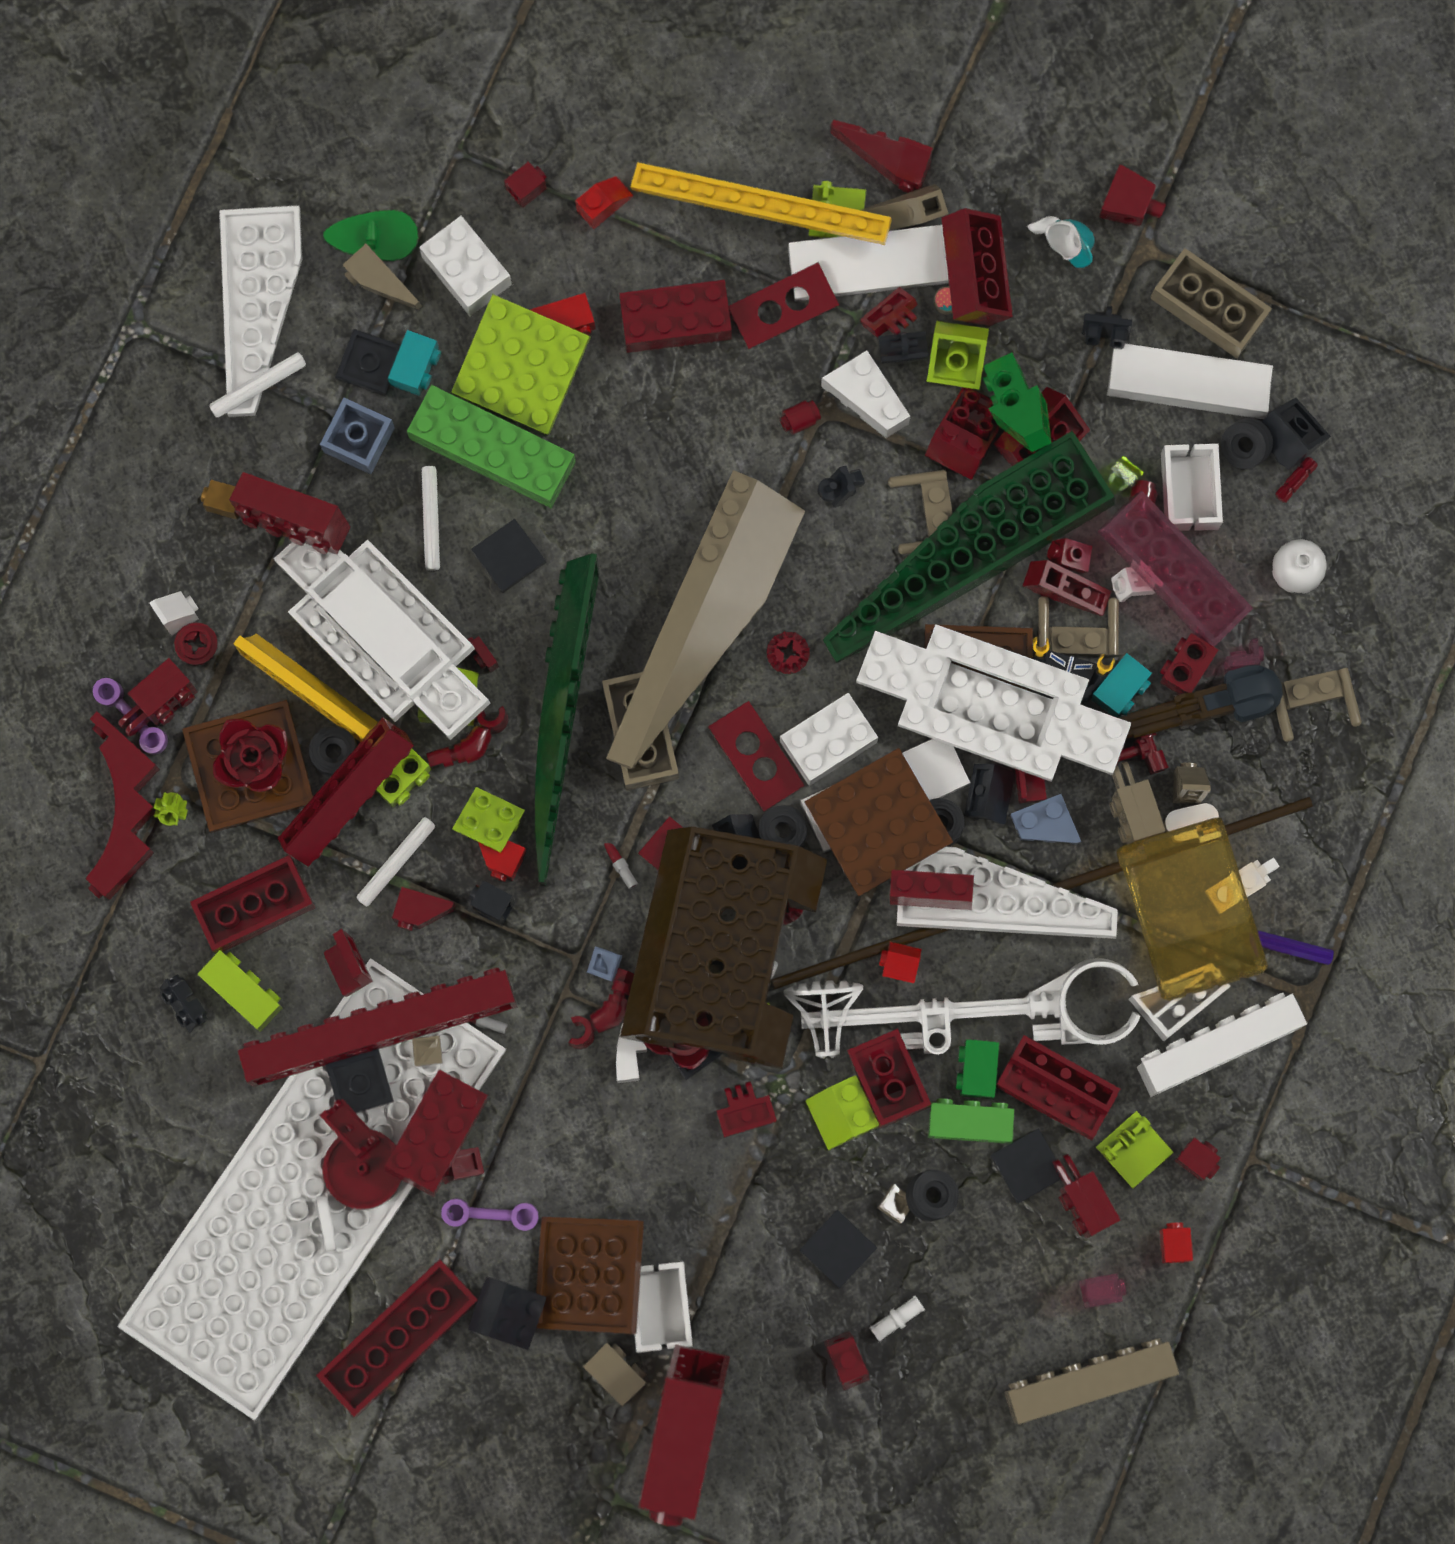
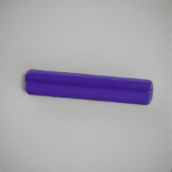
M1256 931L1253 938V945L1326 965L1331 964L1334 951L1263 931Z

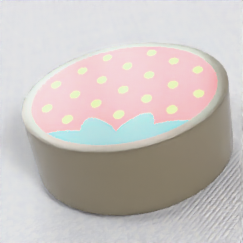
M950 287L940 288L934 296L936 310L944 315L953 314Z

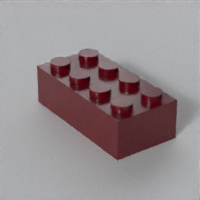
M963 208L941 217L953 320L991 326L1012 318L1001 216Z
M725 280L619 293L627 353L732 340Z
M242 472L229 498V501L235 508V512L240 515L242 522L248 527L256 529L259 526L275 537L283 535L289 537V540L297 545L303 546L304 543L311 545L314 550L322 554L330 552L337 555L351 528L337 505Z
M290 855L190 901L206 939L215 954L219 950L224 952L316 908Z
M439 1069L387 1161L385 1171L435 1197L483 1110L488 1095Z

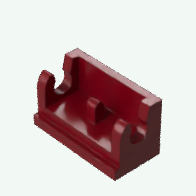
M339 1099L336 1100L329 1110H325L319 1115L358 1158H361L380 1140L344 1099L341 1101Z

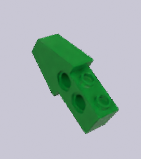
M1011 352L984 365L987 376L983 380L988 391H993L995 394L991 396L994 406L990 407L989 411L997 425L1031 452L1051 444L1046 400L1037 385L1029 389L1014 354Z

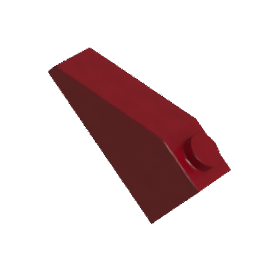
M1049 560L1031 561L1022 585L1041 596H1046L1049 599L1098 616L1104 615L1111 594L1110 590Z

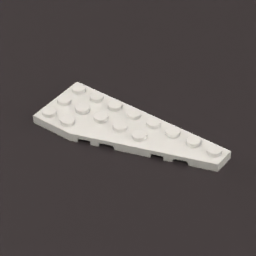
M299 206L220 210L227 394L270 369L302 262ZM262 392L228 411V416H255Z
M945 847L905 870L974 875L972 910L898 905L897 926L1116 939L1118 909L1089 898H1082L1069 893L1066 889L1056 888L1046 884L1045 881L1006 866L1004 868L996 865L985 858L970 855L956 847Z

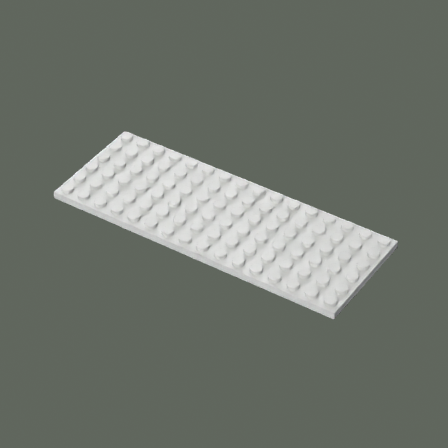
M370 958L366 967L373 982L348 997L344 996L330 1017L340 1016V1019L350 1017V1012L353 1010L366 1008L367 1011L378 1008L377 1004L386 1000H393L394 1003L404 1000V995L420 991ZM468 1023L422 1036H440L443 1064L415 1067L412 1040L379 1049L394 1102L357 1113V1115L370 1129L381 1132L397 1145L439 1069L480 1090L506 1052V1049ZM326 1065L289 1076L118 1325L120 1329L254 1421L257 1420L414 1188V1186L402 1180L398 1191L388 1202L368 1210L347 1207L331 1195L323 1178V1161L327 1150L338 1136L319 1116L325 1110H329L336 1101ZM323 1195L327 1196L337 1247L335 1250L328 1252L325 1251L316 1197Z

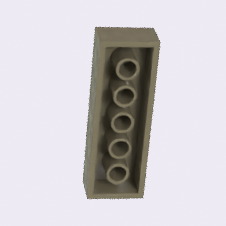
M1160 1338L1141 1343L1143 1349L1135 1351L1134 1346L1115 1351L1116 1357L1108 1359L1107 1355H1102L1089 1359L1090 1365L1081 1367L1080 1363L1063 1367V1374L1055 1376L1054 1371L1035 1376L1037 1382L1028 1384L1026 1379L1009 1384L1010 1390L1005 1391L1004 1394L1014 1424H1021L1178 1375L1179 1371L1170 1343L1161 1342Z

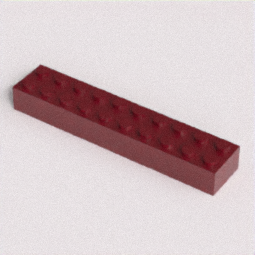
M499 967L489 969L483 972V977L473 979L472 975L458 979V984L447 987L446 984H440L431 987V992L420 995V992L404 995V1000L394 1003L393 1000H386L378 1003V1008L367 1011L366 1008L356 1009L350 1012V1017L340 1019V1016H333L323 1020L324 1024L313 1027V1024L300 1026L297 1028V1033L287 1035L286 1032H280L271 1035V1040L260 1043L259 1040L243 1044V1049L238 1050L246 1082L256 1087L325 1066V1064L518 1008L506 970L500 971Z

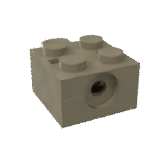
M1128 762L1121 763V770L1126 783L1125 786L1121 772L1116 765L1112 777L1117 790L1112 796V802L1109 803L1113 817H1118L1121 827L1118 828L1121 842L1123 844L1127 843L1128 849L1159 840L1166 830L1149 780L1135 783Z

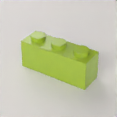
M219 950L198 975L261 1032L283 1009L278 1004L281 998L270 988L265 992L258 985L261 980L252 971L248 970L244 973L238 967L241 961L230 951L225 955Z

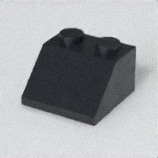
M1296 397L1273 410L1262 421L1272 435V453L1275 455L1276 460L1288 470L1301 463L1331 437Z

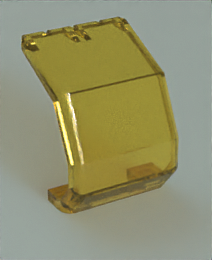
M1211 818L1129 843L1117 849L1118 861L1128 883L1162 999L1169 1002L1186 997L1188 993L1196 994L1212 989L1215 985L1222 986L1239 981L1242 977L1249 978L1264 973V970L1268 967L1267 960L1222 818Z

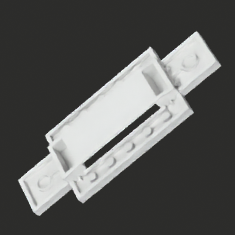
M368 540L349 557L341 550H339L337 555L330 552L322 554L314 550L311 545L304 543L303 546L292 542L274 558L276 563L307 593L288 613L394 722L415 704L451 740L490 704V701L456 667L475 649L474 646ZM370 656L381 666V668L370 658Z
M935 625L927 649L875 631L856 680L858 684L906 701L898 723L899 727L1051 782L1061 757L1113 775L1131 726L1130 722L1080 705L1089 679L939 625ZM951 661L957 662V663H959V664H962V665L968 666V667H970V668H973V669L982 671V672H984V673L993 675V676H995V677H998V678L1007 680V681H1009V682L1018 684V685H1020V686H1023V687L1032 689V690H1034V691L1043 693V694H1045V695H1048V696H1051V697H1054V698H1053V699H1050V698L1041 696V695H1039V694L1030 692V691H1028V690H1025V689L1016 687V686H1014V685L1005 683V682H1003V681H1000V680L991 678V677H989V676L980 674V673H978V672H975V671L966 669V668H964V667L955 665V664L951 663Z

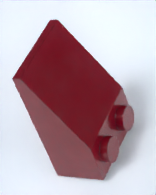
M898 1028L847 1050L861 1087L879 1123V1129L930 1108L931 1102Z

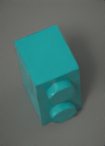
M407 330L388 376L390 386L418 396L421 395L423 389L427 390L432 376L429 372L432 365H437L441 355L437 340Z
M1126 653L1093 693L1091 700L1113 717L1117 718L1120 713L1126 715L1135 704L1131 701L1137 693L1142 696L1151 685L1148 679L1152 672Z

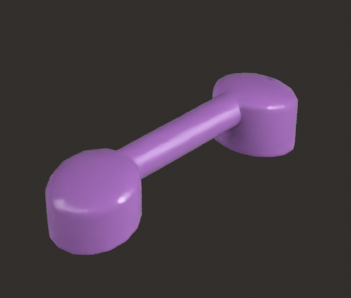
M101 678L94 684L93 696L100 704L108 707L115 706L123 716L132 709L123 700V688L115 680ZM146 724L138 731L141 734L140 746L146 753L160 754L167 747L168 738L161 729L156 727L149 728Z
M455 1198L446 1202L441 1211L444 1222L453 1227L461 1226L469 1218L512 1221L516 1228L526 1231L534 1228L539 1219L536 1207L527 1202L520 1203L513 1210L469 1207L468 1203L463 1199Z

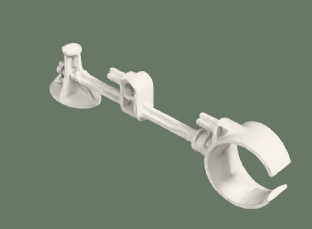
M1102 958L1088 959L1076 964L1065 974L1029 992L1025 998L951 1002L946 997L944 1001H936V998H932V1002H924V999H920L918 1004L908 1006L849 1009L862 992V984L854 982L849 984L847 981H840L839 984H835L833 980L826 981L825 985H822L820 981L812 982L811 986L802 983L797 988L792 986L784 990V995L801 1012L802 1029L810 1028L815 1055L823 1059L826 1056L834 1058L840 1054L842 1026L917 1021L922 1025V1032L900 1033L906 1048H924V1054H942L950 1047V1022L954 1019L1022 1014L1028 1015L1031 1019L1042 1015V1018L1045 1019L1047 1015L1054 1014L1055 1018H1059V1023L1032 1025L1033 1040L1061 1039V1045L1083 1043L1110 1044L1119 1041L1134 1029L1140 1018L1139 1013L1132 1012L1128 1022L1123 1027L1106 1035L1086 1033L1079 1029L1070 1019L1066 1009L1067 990L1073 979L1083 971L1094 967L1111 968L1122 974L1131 986L1138 985L1136 979L1126 968L1117 962ZM851 992L828 1004L826 1003V994ZM821 994L822 1004L795 995ZM851 997V999L849 1000V1002L843 1010L829 1011V1009H827L828 1007ZM796 1000L820 1007L822 1010L806 1012ZM830 1027H837L835 1049L829 1048L828 1029ZM815 1028L824 1029L825 1050H819ZM939 1032L944 1035L945 1040L942 1045L933 1046L929 1042V1038L933 1033Z

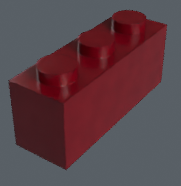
M892 870L890 905L972 910L974 875Z

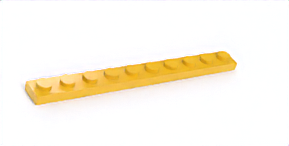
M637 162L630 186L633 191L881 245L886 244L892 222L891 217L639 162Z

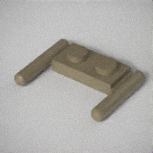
M946 470L890 477L888 485L891 488L921 485L928 538L944 520L946 521L953 514ZM923 541L900 544L898 551L902 555L911 554Z
M1041 596L1038 599V646H1045L1046 638H1048L1049 650L1064 655L1101 656L1105 654L1104 656H1119V600L1117 598H1110L1108 600V629L1049 627V598Z
M1348 668L1281 683L1283 695L1280 704L1276 708V713L1284 741L1290 742L1294 739L1287 709L1290 710L1341 697L1345 698L1351 725L1355 727L1361 725L1362 720Z

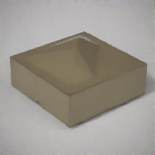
M440 1036L412 1039L415 1067L443 1064Z
M895 1184L891 1185L877 1207L899 1224L903 1223L910 1211L906 1202V1192Z

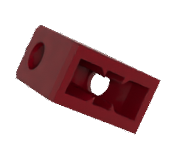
M1119 164L1099 218L1141 226L1145 214L1161 219L1166 204L1152 199L1156 189L1154 183Z
M850 1331L824 1341L844 1391L869 1381L868 1371Z

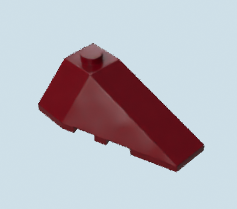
M837 120L832 121L831 134L889 181L897 185L900 190L910 193L921 189L930 167L932 147L901 136L898 141L892 140L887 137L885 132L881 131L868 134L867 130L861 126Z

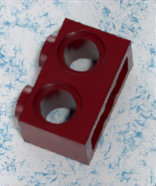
M1193 633L1187 639L1183 637L1180 639L1174 649L1178 653L1173 662L1168 659L1160 671L1164 675L1160 683L1179 695L1192 693L1218 652L1217 648ZM1195 648L1200 652L1201 657L1199 659H1192L1188 656L1187 650ZM1181 670L1186 674L1187 679L1183 682L1177 681L1173 676V672Z

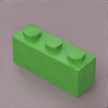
M937 1099L936 1103H931L928 1138L1011 1144L1013 1139L1014 1109L1008 1108L1007 1103H992L991 1107L980 1106L981 1102L964 1101V1105H955L952 1099Z

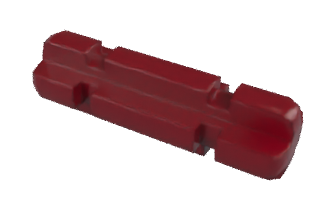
M1306 457L1300 467H1297L1285 481L1284 486L1282 485L1277 490L1275 496L1281 502L1286 503L1293 493L1306 481L1309 474H1312L1318 466L1316 461Z

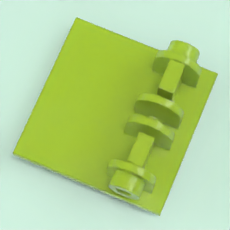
M822 181L820 186H813L812 200L862 210L865 205L866 190L832 187V182ZM809 229V236L813 237H843L840 235Z
M476 787L452 830L501 853L513 831L516 832L520 824L519 820L525 810Z
M1137 1111L1096 1146L1098 1151L1132 1189L1173 1153L1169 1146L1152 1129L1151 1123Z

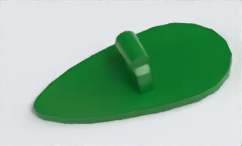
M395 210L375 211L345 218L333 224L324 232L325 241L344 253L354 255L367 244L382 261L390 262L402 260L409 256L417 246L419 237L417 226L412 218L401 211Z

